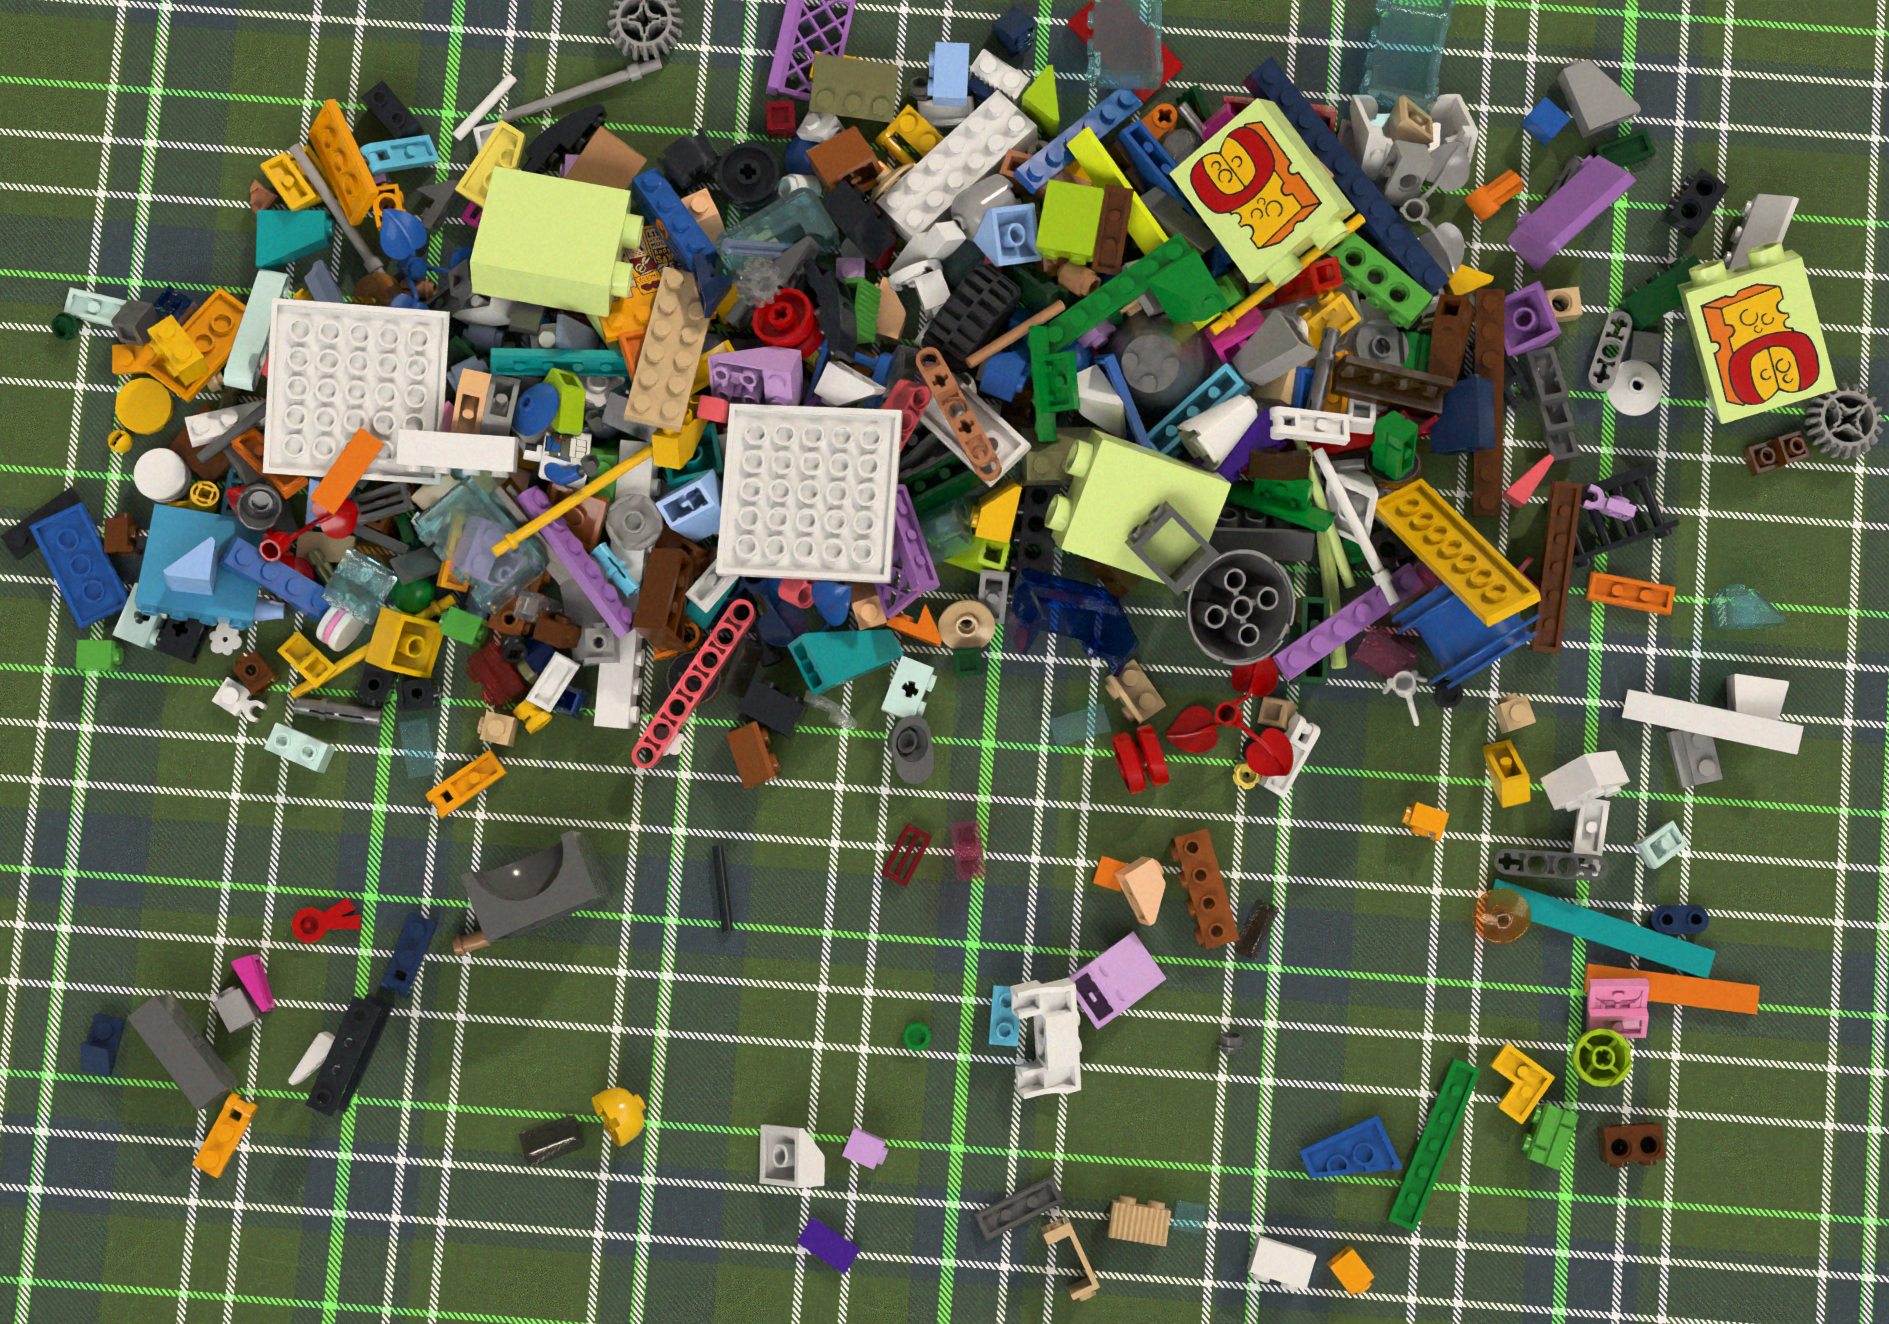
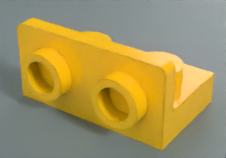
M1336 289L1320 294L1316 303L1297 313L1306 321L1308 339L1317 352L1321 343L1323 327L1341 330L1340 336H1342L1362 320L1345 294Z

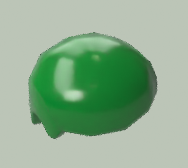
M397 576L391 585L390 597L398 610L417 614L430 606V602L434 600L435 589L429 577L402 585Z

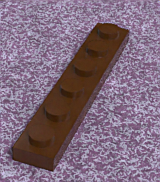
M1551 481L1538 579V591L1541 601L1535 603L1534 616L1541 613L1542 617L1532 624L1531 633L1537 631L1538 635L1530 639L1529 650L1557 654L1561 652L1583 487L1581 483Z

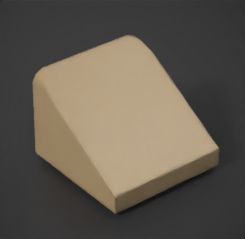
M1265 696L1257 723L1287 731L1288 722L1295 715L1297 704L1289 700Z

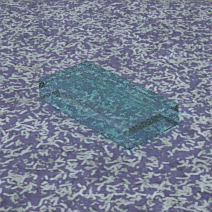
M1104 704L1048 720L1056 747L1112 731Z
M429 718L399 723L408 779L438 774Z

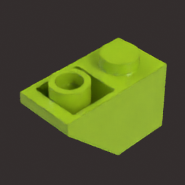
M552 368L542 382L552 385L559 394V407L552 420V426L561 434L568 433L580 436L583 428L586 391L575 373Z
M948 533L941 561L981 574V569L1003 572L1010 544L970 534Z

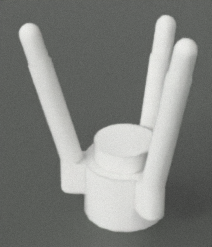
M1413 670L1411 673L1400 671L1393 679H1387V684L1382 693L1387 694L1391 688H1394L1398 696L1406 698L1415 726H1419V718L1412 695L1417 689L1416 680L1425 683L1427 678L1418 674L1416 670Z

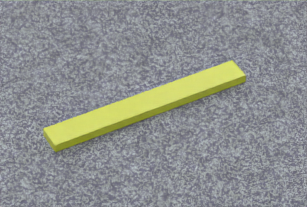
M1090 127L1083 129L1066 144L1096 187L1105 189V185L1108 184L1132 188ZM1134 191L1127 231L1146 256L1169 240V238ZM1219 312L1206 321L1192 323L1199 331L1222 313Z

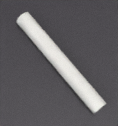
M508 73L452 133L454 137L461 141L517 82L515 77Z

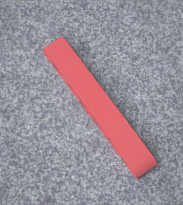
M738 599L729 606L632 751V760L638 767L653 768L660 762L756 618L755 607L749 601ZM741 605L748 606L750 610L749 617L743 621L737 620L735 617V611ZM730 629L733 631L734 638L731 643L722 644L720 642L719 635L722 630ZM708 653H715L717 655L718 662L713 668H706L703 664V658ZM693 676H698L702 682L701 688L696 692H690L687 687L688 680ZM677 700H682L685 703V712L680 716H675L671 711L672 704ZM660 724H666L669 728V735L664 740L658 739L655 734L656 727ZM648 747L653 752V759L650 763L644 764L640 761L639 753L643 748Z

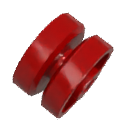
M792 288L778 289L768 294L758 304L753 313L752 325L754 331L765 347L778 346L801 350L803 360L810 357L820 347L824 339V335L817 328L819 322L814 314L813 304L800 290Z
M1151 724L1135 729L1134 737L1137 747H1135L1131 736L1127 732L1111 736L1115 761L1130 796L1145 791L1146 780L1144 772L1154 787L1170 783L1165 759Z

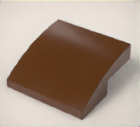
M204 403L195 415L215 410ZM185 426L169 447L203 479L216 485L231 467V463L222 450L205 463H202L196 454L209 444L192 447L187 426Z

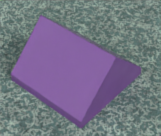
M1537 281L1505 296L1504 347L1508 356L1542 348L1562 333L1541 281Z

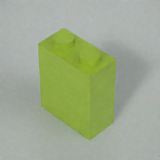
M1048 179L1035 245L1037 253L1041 254L1042 258L1057 260L1058 257L1069 258V262L1078 265H1085L1086 261H1093L1104 188Z

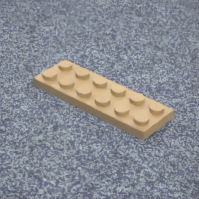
M664 266L624 413V420L680 433L682 431L711 317L704 318L693 273Z

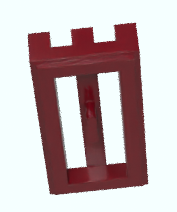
M907 823L881 874L907 887L933 836ZM909 831L914 833V836L896 871L892 874L889 870ZM919 837L924 838L905 878H900L899 876Z

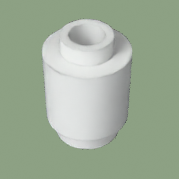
M789 174L782 177L778 185L780 197L791 203L813 204L818 200L822 191L820 182L814 175Z

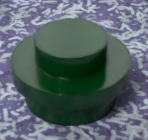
M63 312L52 320V331L57 338L69 341L78 336L79 325L72 314Z

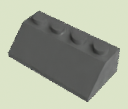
M1225 500L1209 544L1219 554L1231 550L1248 549L1261 552L1273 560L1311 561L1315 531L1293 522H1286L1281 518L1259 513L1254 509L1235 505Z

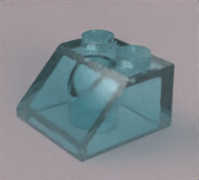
M962 496L917 517L933 565L976 546Z
M1744 584L1727 585V588L1719 589V593L1709 596L1711 630L1769 629L1786 623L1785 616L1756 589H1745Z

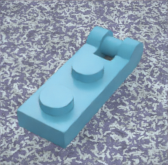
M429 135L369 143L360 148L363 158L367 159L369 163L368 169L372 176H378L385 172L435 165L440 160ZM381 154L384 160L380 161L377 155Z

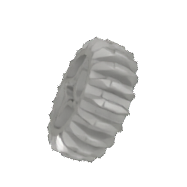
M614 0L613 4L617 10H609V16L612 20H609L607 25L608 28L612 29L609 32L610 38L615 40L614 44L617 49L623 48V55L628 56L632 53L633 60L636 61L640 55H643L644 61L647 62L650 59L649 55L654 54L655 59L660 58L659 52L661 51L669 55L668 45L672 47L677 46L675 38L682 36V32L678 28L683 27V20L679 18L682 13L680 8H675L677 5L675 0H623V2ZM649 6L659 8L667 17L651 13ZM639 7L637 13L629 15L631 11ZM645 15H647L648 21L650 22L648 23V26L645 27L646 33L644 32V29L642 27L643 21H645ZM624 30L638 33L641 36V42L629 38L624 33ZM663 32L658 38L652 40L654 34Z
M1841 383L1837 390L1818 395L1819 398L1814 397L1811 399L1810 403L1813 407H1809L1805 412L1811 418L1806 419L1804 424L1812 426V429L1807 431L1806 434L1808 436L1815 435L1816 439L1813 440L1812 445L1822 444L1820 453H1825L1830 449V457L1832 458L1837 457L1839 454L1842 459H1848L1850 455L1856 458L1861 455V451L1864 453L1870 451V444L1874 445L1878 442V438L1875 435L1881 434L1883 429L1877 424L1884 422L1885 418L1877 416V413L1882 411L1883 407H1874L1872 403L1876 401L1877 397L1868 399L1866 397L1868 389L1858 392V384H1853L1849 388L1847 383ZM1837 400L1847 401L1853 404L1855 408L1849 409L1843 403L1839 404ZM1825 413L1828 415L1830 419L1828 427L1825 423ZM1849 415H1852L1849 419H1847L1848 423H1846L1845 425L1843 424L1837 428V425L1841 423V419ZM1860 416L1863 419V430L1859 424ZM1835 433L1842 434L1846 439L1849 438L1852 442L1841 441L1835 438L1833 435Z

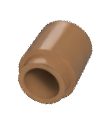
M1069 261L1063 263L1057 272L1058 284L1082 298L1097 290L1101 284V279L1097 277L1096 272L1083 265L1074 264Z

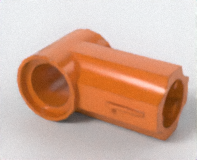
M1510 169L1489 185H1482L1473 191L1464 201L1478 220L1483 222L1501 208V205L1522 192L1524 186L1518 174Z

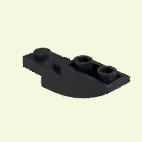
M596 104L585 107L567 115L547 128L524 150L530 161L522 171L544 175L550 167L553 168L560 162L563 151L568 155H575L577 152L581 153L589 143L588 138L592 133L597 131L600 126H604L607 121V113L604 106Z
M810 258L803 264V267L808 275L806 281L817 294L815 299L820 305L814 311L819 322L817 328L828 341L827 348L830 353L836 358L841 357L851 363L855 360L857 346V320L850 290L846 281Z

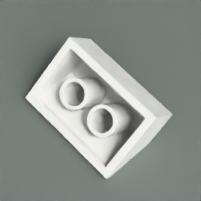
M1758 194L1751 201L1747 200L1740 213V216L1743 217L1740 226H1736L1730 238V241L1733 242L1731 251H1727L1722 259L1726 270L1749 263L1746 251L1751 248L1776 241L1782 243L1799 198Z

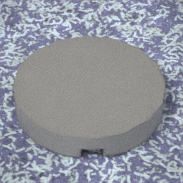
M626 494L619 497L609 507L606 530L610 539L617 546L629 551H642L651 547L660 538L663 530V516L651 498L641 494Z

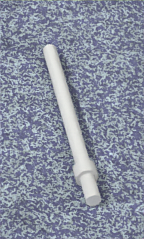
M1324 448L1315 450L1313 454L1374 573L1372 578L1376 586L1381 587L1390 606L1399 602L1400 599L1390 581L1393 578L1388 569H1384Z

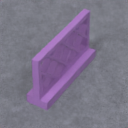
M787 0L766 94L773 96L781 94L809 102L811 82H807L801 69L812 64L815 56L807 43L819 37L826 47V50L819 54L825 55L830 53L832 56L843 57L856 0H828L830 1L828 3L825 0H819L822 6L811 13L806 8L804 0ZM836 3L847 5V15L838 20L829 8ZM802 10H803V12H804V14H805L806 16H804V17H802V18L800 19V17H801V12H802ZM825 10L833 23L820 30L813 17ZM809 20L816 33L803 39L798 31V25ZM845 21L844 28L842 29L840 24ZM836 27L841 35V41L830 46L823 34ZM796 37H797V39L799 40V43H797L796 45H794L795 39H796ZM803 46L810 59L797 66L792 58V52ZM839 48L838 54L836 55L834 50ZM791 63L794 69L788 72L789 65ZM797 73L804 86L797 90L784 87L786 78Z
M898 484L891 583H874L886 618H893L925 591H934L940 586L907 487L904 484ZM899 555L903 564L902 567L897 566ZM896 571L901 573L898 587L893 585ZM908 582L912 590L910 592L906 591ZM892 591L897 593L893 606L890 600Z

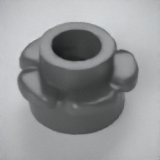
M917 76L911 79L908 94L917 101L928 100L930 96H927L928 79L931 78Z
M1223 1032L1220 1034V1042H1217V1046L1222 1048V1052L1225 1054H1238L1240 1049L1245 1048L1243 1035L1238 1032Z

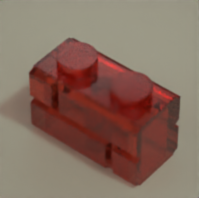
M491 642L465 660L469 665L465 669L474 683L480 682L484 688L481 695L490 707L495 705L496 708L502 709L529 691L512 664L504 660L502 649L496 642Z

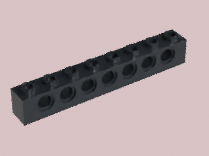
M1031 396L1030 407H1035ZM1036 410L1034 418L1028 417L1027 428H1035ZM1069 411L1056 412V428H1067ZM1021 476V490H1025L1024 501L1018 502L1017 518H1022L1021 529H1015L1014 545L1019 546L1018 557L1012 556L1010 573L1016 574L1015 584H1009L1007 601L1012 602V609L1046 613L1054 539L1051 537L1053 529L1045 527V517L1054 495H1060L1061 485H1022ZM1035 491L1044 492L1047 496L1046 502L1036 504L1031 498L1032 493ZM1032 519H1039L1043 522L1044 528L1039 532H1033L1029 529L1028 522ZM1034 546L1040 550L1041 556L1036 560H1030L1025 556L1024 551L1028 547ZM1027 574L1034 575L1037 579V585L1033 588H1026L1021 582L1022 577Z

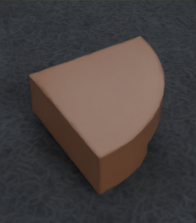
M255 179L250 188V201L252 209L257 215V210H271L280 198Z

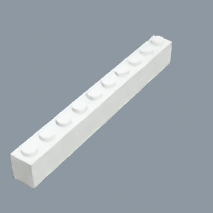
M620 440L618 464L648 444L653 448L652 443ZM653 456L617 479L615 501L626 494H641L655 502V498L659 496L661 490V480L657 478L658 467L662 466L654 465ZM611 540L610 550L619 561H623L627 565L625 569L642 586L646 573V562L650 557L651 549L655 548L656 542L651 547L642 551H629L617 546ZM607 579L608 583L616 589L619 598L625 606L634 614L639 601V590L631 597L626 598L612 579ZM635 629L619 639L620 663H600L594 726L634 729V723L637 724L639 721L640 708L636 706L637 695H640L642 691V678H639L640 666L644 665L645 650L641 649L642 638L644 637Z

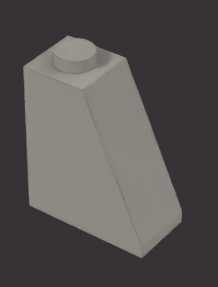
M1577 59L1565 64L1557 77L1582 138L1633 119L1641 110L1636 101L1589 59L1580 63Z
M1275 309L1231 360L1238 369L1236 372L1246 383L1252 381L1263 386L1314 358L1318 352L1296 320Z

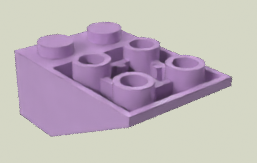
M768 346L708 356L712 397L724 399L730 404L799 406L804 396L801 350Z
M1134 931L1067 977L1076 984V1000L1097 1030L1166 979Z

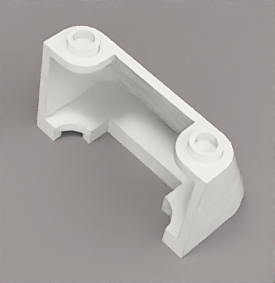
M1460 94L1441 95L1432 102L1429 113H1427L1432 117L1434 142L1425 145L1430 153L1445 143L1461 141L1465 145L1469 163H1471L1479 131ZM1352 95L1350 117L1357 163L1369 179L1375 181L1394 143L1390 138L1388 117L1390 114H1377L1378 104L1371 95Z

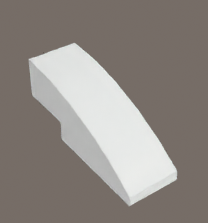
M955 220L935 223L929 232L914 234L888 272L892 275L907 266L929 259H939L942 261L964 242L966 236Z

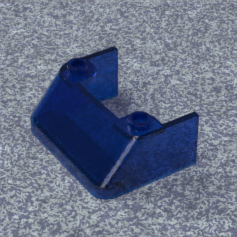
M1023 568L1016 578L1008 627L1021 655L1027 654L1042 630L1079 639L1083 651L1093 658H1105L1113 677H1119L1140 642L1119 600L1114 595L1109 594L1104 587L1030 568Z

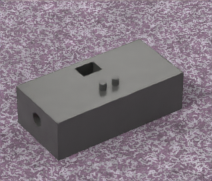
M173 994L155 995L127 1017L196 1110L216 1105L241 1085Z

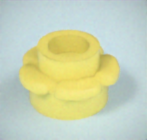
M1240 762L1234 768L1233 780L1236 785H1241L1244 789L1253 788L1255 783H1258L1261 779V775L1251 770L1247 762ZM1245 772L1249 773L1248 778L1244 777Z

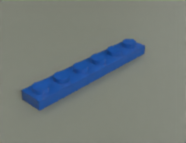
M1126 84L1122 85L1018 167L1013 175L1032 195L1048 183V179L1052 180L1077 160L1066 144L1083 129L1090 127L1098 140L1101 141L1140 110L1144 103Z

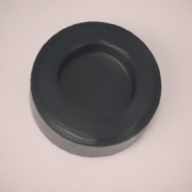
M1449 680L1439 682L1433 690L1435 703L1445 709L1457 706L1463 698V690L1459 683L1448 690L1446 686L1451 683Z

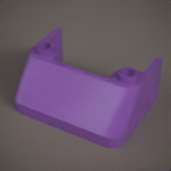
M1589 155L1577 166L1580 171L1536 211L1532 214L1526 211L1515 222L1518 227L1506 241L1537 273L1561 248L1608 206L1616 203L1637 181L1630 172L1599 155L1595 158Z

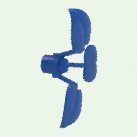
M383 209L380 229L382 250L389 257L398 259V271L406 276L404 280L408 283L413 294V298L404 293L398 294L392 299L388 307L429 310L426 304L418 302L419 295L413 280L421 279L426 274V271L448 274L449 271L464 259H471L473 246H464L454 252L450 260L452 269L428 265L423 259L417 257L415 249L423 247L427 240L426 229L422 222L415 216L402 210Z
M767 578L768 586L766 589L775 608L780 602L784 601L778 593V588L783 578ZM827 580L815 582L811 591L813 604L816 605L818 614L826 620L818 632H825L830 624L839 626L846 620L850 607L851 586L836 584Z

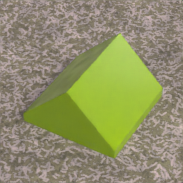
M1047 65L1023 94L1021 111L1051 137L1057 136L1059 112L1053 65Z

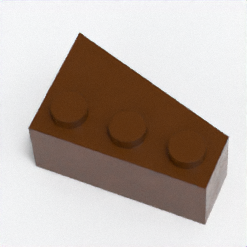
M651 549L650 557L646 562L643 585L639 590L637 609L632 618V628L657 650L688 651L689 642H684L685 624H690L691 615H686L687 596L685 594L693 586L695 561L683 549Z

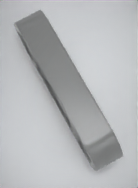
M1624 311L1613 312L1606 320L1588 375L1590 386L1596 391H1607L1614 385L1632 332V319ZM1619 319L1624 320V325L1627 327H1621L1617 339L1613 337L1615 325L1612 323H1618ZM1610 344L1617 346L1619 349L1618 355L1614 358L1605 357L1602 354L1605 346ZM1603 364L1608 365L1606 377L1609 380L1597 383L1595 375L1601 374Z

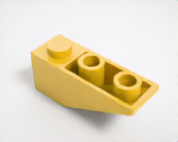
M700 395L690 396L681 433L658 427L652 434L654 465L680 470L692 458L708 420L698 418L697 416Z

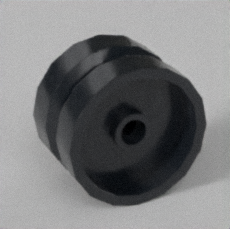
M744 142L734 145L724 153L719 161L717 175L723 196L727 202L737 210L748 213L763 211L771 206L779 195L778 185L781 180L777 160L771 151L758 143Z

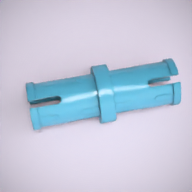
M605 542L591 552V555L606 571L605 576L608 580L612 579L626 598L631 597L640 589L641 586L625 569L627 565L616 558Z

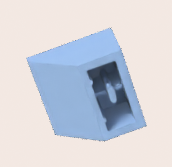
M711 469L668 492L655 504L672 530L697 543L719 531L723 485L714 470Z

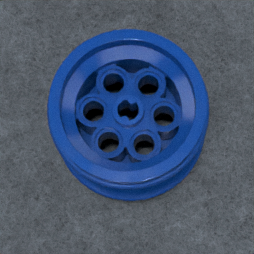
M1443 584L1401 611L1391 620L1393 623L1399 621L1403 626L1397 630L1398 635L1411 628L1417 629L1444 671L1431 679L1429 684L1432 685L1447 676L1451 682L1446 686L1449 690L1538 635L1537 631L1531 633L1527 626L1542 617V614L1538 613L1524 622L1517 612L1487 627L1446 584Z

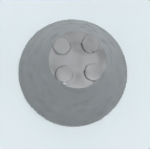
M1142 307V310L1128 317L1127 313L1122 316L1124 322L1115 326L1116 330L1108 336L1109 341L1102 346L1100 354H1114L1139 416L1165 418L1211 377L1212 349L1203 328L1198 331L1192 322L1172 323L1166 312L1148 316Z
M1248 549L1224 552L1189 587L1185 605L1186 622L1189 632L1196 645L1212 659L1229 665L1256 663L1271 655L1283 643L1282 639L1289 625L1292 626L1294 621L1295 593L1286 571L1278 562L1267 555Z

